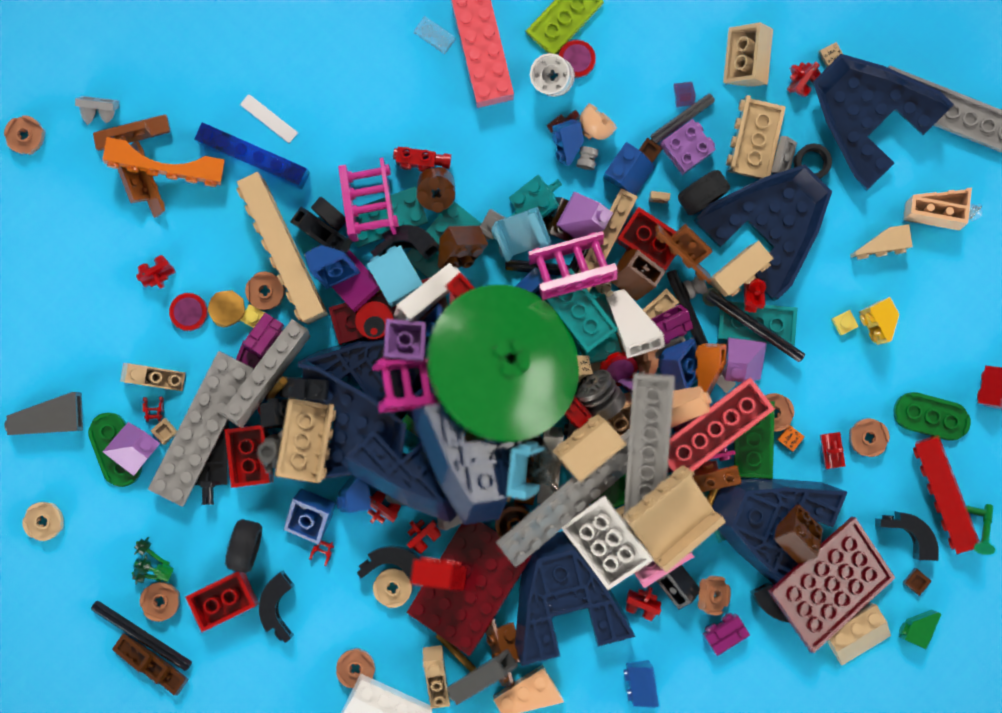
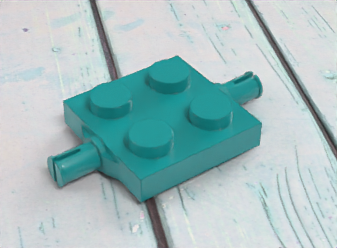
M540 175L535 176L509 197L515 209V212L510 216L538 207L543 219L560 206L555 199L554 191L562 186V183L559 179H556L552 184L547 185Z

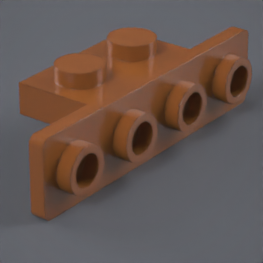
M164 114L93 133L95 148L100 151L105 148L106 137L125 140L131 143L167 134L171 130L168 117Z
M139 141L131 144L136 151L145 156ZM119 167L118 172L130 203L147 201L154 218L164 213L165 205L160 197L158 186L153 176L147 175L145 171L139 170L138 173L127 171V168Z
M659 224L655 226L657 239L661 243L666 242L670 246V251L675 256L679 255L687 268L690 269L692 267L696 271V276L701 281L705 280L708 284L711 283L710 274L699 263L712 253V249L686 224L672 236Z
M717 460L706 461L693 471L694 474L691 476L701 492L741 484L738 467L731 466L719 469Z
M494 619L487 629L486 641L490 646L492 658L508 648L516 663L519 662L515 647L516 629L513 622L497 627ZM511 672L499 680L503 687L515 685Z

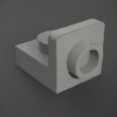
M489 209L480 226L487 240H494L491 230L495 221L506 218L492 209Z

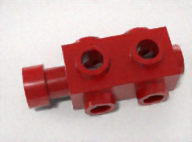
M398 146V148H394L393 159L396 160V164L401 169L411 170L412 167L419 168L418 171L423 172L428 168H435V165L442 166L445 169H450L452 154L444 153L441 155L433 151Z

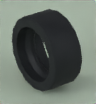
M812 143L805 145L795 155L793 167L802 165V158L806 153L816 152L822 157L824 162L822 169L818 173H814L821 179L831 168V154L827 148L820 144Z
M321 196L311 206V209L337 231L346 223L345 216Z

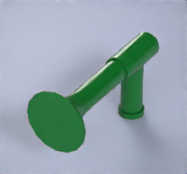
M986 504L984 509L967 505L969 514L983 517L982 539L980 543L974 545V550L981 555L994 554L995 547L990 544L994 506Z

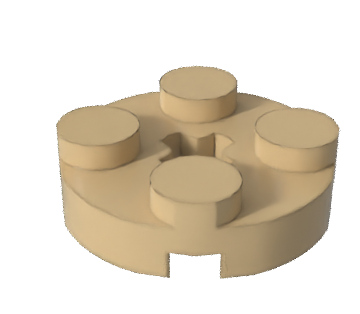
M35 503L26 511L22 521L23 529L29 537L38 541L50 540L63 530L64 518L61 510L54 503ZM41 516L47 518L46 526L39 524Z
M389 568L382 571L376 577L373 584V593L376 600L389 608L402 606L409 599L412 592L410 579L403 570L397 568ZM392 582L394 585H398L396 593H392L391 590L387 589Z

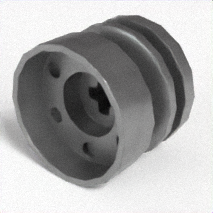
M607 370L594 371L593 375L585 376L577 385L575 396L593 415L592 417L599 414L602 418L608 420L619 413L625 405V395Z

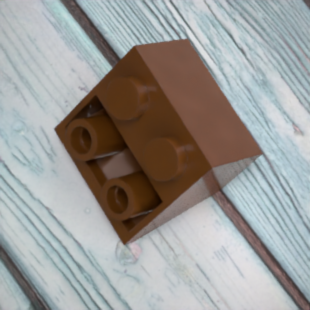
M449 226L439 240V268H444L449 263L456 268H469L474 264V261L483 253V250L488 245L480 226Z
M628 248L616 265L617 280L610 282L620 290L625 289L632 299L638 301L657 286L666 271L639 250Z
M797 504L777 525L774 540L798 564H802L818 557L823 529L810 516L808 511Z

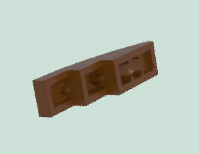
M125 633L121 635L112 648L115 653L135 670L144 673L156 684H161L174 696L179 695L189 680L160 656Z

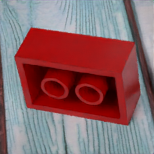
M638 207L617 238L616 243L625 249L639 250L666 271L675 255L670 251V246L666 242L661 243L657 239L655 226L659 224L670 236L677 231Z
M257 425L243 427L242 429H225L231 488L274 482L273 469H271V473H267L257 453L258 447L264 442L266 436L269 435L268 427Z
M421 557L420 560H414L411 584L464 590L467 567L461 566L462 562Z
M238 571L185 597L201 632L259 604L246 574Z

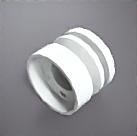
M548 53L541 55L531 66V83L536 90L545 95L553 97L562 96L571 89L574 83L575 74L573 67L567 60L557 54ZM555 72L556 74H558V77H555V79L553 80L550 78V76L554 75Z

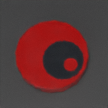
M372 301L366 303L356 314L355 324L357 330L363 337L369 340L385 338L386 319L394 320L393 312L382 302Z

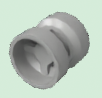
M581 146L579 151L580 158L577 160L576 166L585 170H595V158L598 156L599 151L592 147Z
M697 276L694 277L692 282L689 280L682 282L689 300L695 298L696 293L704 294L708 292L705 281H701Z

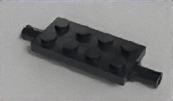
M229 420L195 484L202 487L201 505H214V487L216 485L229 484V465L225 429H229Z

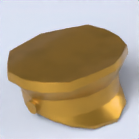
M233 290L216 292L209 302L208 313L217 326L229 327L240 322L245 315L244 299Z

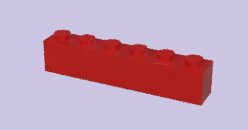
M939 434L917 441L913 451L916 458L921 459L922 465L920 469L923 476H927L929 480L927 487L930 495L934 494L936 502H934L937 513L941 512L942 527L944 531L949 532L950 538H948L951 549H955L957 554L974 550V545L980 543Z

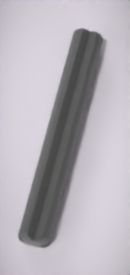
M709 93L651 134V140L656 144L713 104L715 101L714 97Z

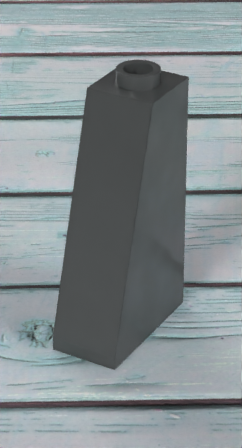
M70 392L7 415V420L4 423L7 435L83 431L82 392Z
M507 648L446 688L448 695L458 705L507 676L518 664Z

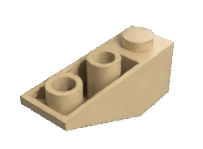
M909 225L885 229L850 254V257H857V260L869 258V255L876 254V257L887 256L888 252H895V255L907 253L906 250L913 247Z
M123 363L120 382L182 391L185 372Z
M442 645L423 647V665L431 709L449 707L450 700L448 690L446 689L448 684Z

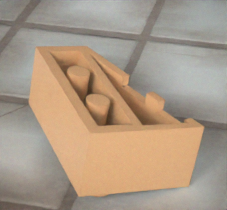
M972 188L912 195L905 202L903 220L960 231L968 224Z
M543 664L515 681L514 686L505 687L493 695V700L501 713H522L564 702L562 695Z

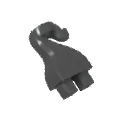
M277 434L267 435L264 442L258 447V457L267 473H271V469L276 468L281 442Z

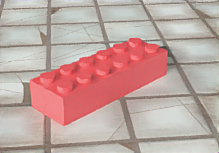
M451 0L477 108L514 100V91L491 0Z
M751 378L743 381L710 406V412L694 418L670 437L668 468L672 473L682 465L694 471L775 410Z

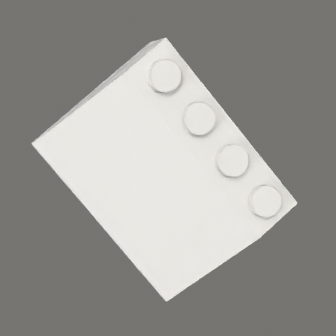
M606 496L586 507L568 524L562 527V530L607 590L653 560Z
M360 673L341 713H432V709L429 704Z

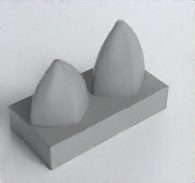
M80 96L75 98V106L79 107L80 114L87 125L94 119L96 109H98L102 120L108 123L112 120L115 110L119 108V100Z

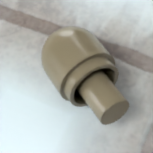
M610 282L594 286L599 293L605 294L607 297L613 294Z

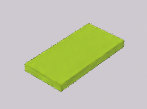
M554 0L525 33L547 53L557 54L599 10L604 1Z

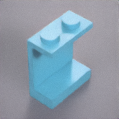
M538 207L495 221L491 230L494 239L498 240L500 245L499 252L502 257H505L506 262L510 261L514 255L537 247L544 248L550 246L552 242Z
M401 245L389 248L386 254L370 259V263L367 264L391 308L423 285Z
M527 441L525 444H519V446L512 448L507 496L526 500L540 493V485L526 482L529 456L544 451L545 446H540L535 441Z

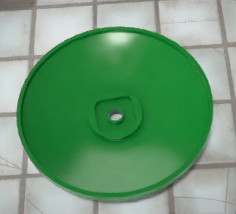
M500 284L486 285L462 294L441 313L430 335L427 350V367L430 382L437 399L455 422L469 432L488 440L517 442L530 439L547 431L563 417L570 407L579 380L578 353L570 330L550 304L536 294L519 287ZM507 354L514 357V364L507 362Z

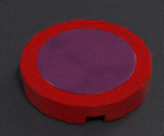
M572 40L567 42L559 52V56L567 60L573 67L575 78L587 76L594 68L596 54L594 49L585 41Z
M183 293L172 301L169 307V316L177 328L184 331H194L199 329L207 320L208 307L200 296L193 293Z
M616 352L609 355L605 362L603 360L599 369L607 370L615 380L616 385L622 386L618 381L620 379L633 378L634 373L638 371V364L634 357L627 358L625 352Z

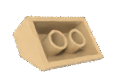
M759 22L729 28L724 84L749 87L768 85L773 29Z
M757 241L745 248L711 276L712 282L709 284L724 297L729 295L733 297L741 290L740 286L743 283L749 284L756 278L754 274L759 270L763 272L770 267L771 264L769 262L774 258L760 241Z
M597 414L590 418L580 429L575 430L568 439L559 443L553 452L561 464L581 482L623 448L626 443L610 424Z
M869 602L835 633L827 643L842 666L889 638L891 634L887 621L878 606Z

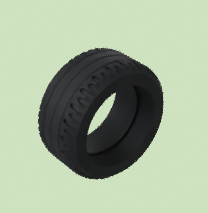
M714 170L685 188L678 195V201L688 215H694L724 196L730 190V185L719 170Z
M240 519L236 522L226 552L225 565L228 569L242 573L251 571L262 537L263 528L260 523Z

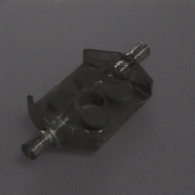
M540 434L523 440L522 444H525L527 441L538 442V445L545 446L544 451L534 454L533 462L531 456H529L527 478L533 484L549 485L554 494L560 489L556 483V478L562 462L555 461Z

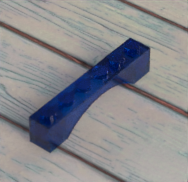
M203 122L194 138L199 145L247 163L299 189H303L310 174L307 168Z

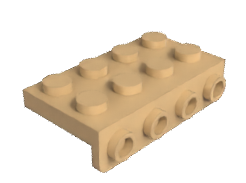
M746 95L744 100H740L738 111H741L740 118H736L734 129H737L736 135L732 136L730 147L733 149L731 155L728 154L726 160L727 172L756 179H762L771 175L786 106L751 99L749 95Z
M288 398L275 471L276 477L311 483H321V480L325 479L326 468H324L325 460H328L330 452L327 445L328 441H331L333 429H330L331 421L334 422L336 416L334 405Z

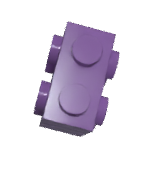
M694 119L668 136L660 144L682 175L716 150L713 140L705 136L703 127L699 122H695Z

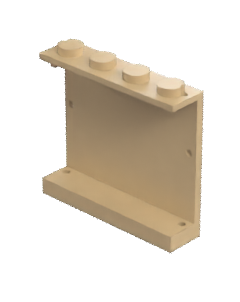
M683 465L676 469L665 481H662L651 493L645 495L637 505L630 508L623 516L655 563L666 573L726 522L720 514L713 510L691 477L694 474L693 471Z

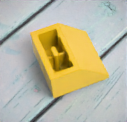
M890 297L859 311L860 321L870 331L869 337L872 342H876L879 345L892 341L899 312Z

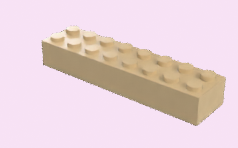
M256 172L237 181L239 187L236 190L240 198L247 203L245 209L248 215L255 220L253 226L256 232L263 237L261 243L264 249L272 256L269 260L273 268H276L280 273L277 277L281 285H284L288 290L286 296L289 302L293 303L296 307L294 313L297 319L309 325L328 316L329 314L265 179Z

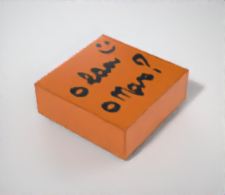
M789 425V427L784 429L777 441L794 452L805 436Z

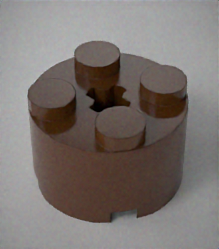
M442 167L428 168L420 174L417 183V199L420 204L428 210L439 213L453 203L455 199V181L453 175L447 169Z
M517 502L505 504L500 518L495 520L496 532L500 539L514 528L511 522L516 520L519 524L531 513L528 507Z

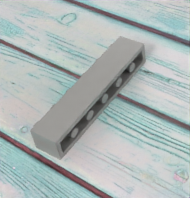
M291 319L223 409L222 414L226 419L241 429L244 427L311 337L307 328Z

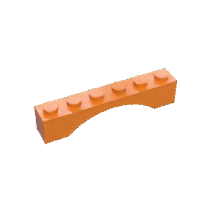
M106 137L102 160L104 164H107V167L112 169L124 167L129 172L138 173L140 170L145 171L150 176L161 174L166 175V178L172 180L183 178L188 183L196 184L199 181L204 182L206 186L216 187V185L221 186L225 159L204 156L189 163L165 164L141 155L125 140Z

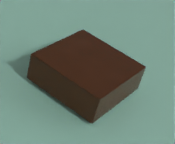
M647 138L639 150L653 163L663 148Z
M914 568L903 583L920 596L931 583V580L917 568Z

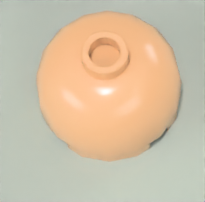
M590 103L584 108L579 119L583 128V135L589 140L592 137L596 140H604L614 133L617 129L616 124Z

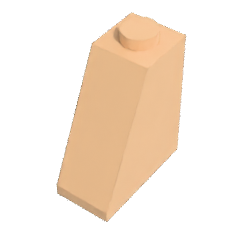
M701 386L673 391L671 428L710 412L711 398L707 392L704 393Z

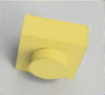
M249 304L245 310V315L240 321L254 328L265 312Z
M850 310L831 319L840 336L859 327Z

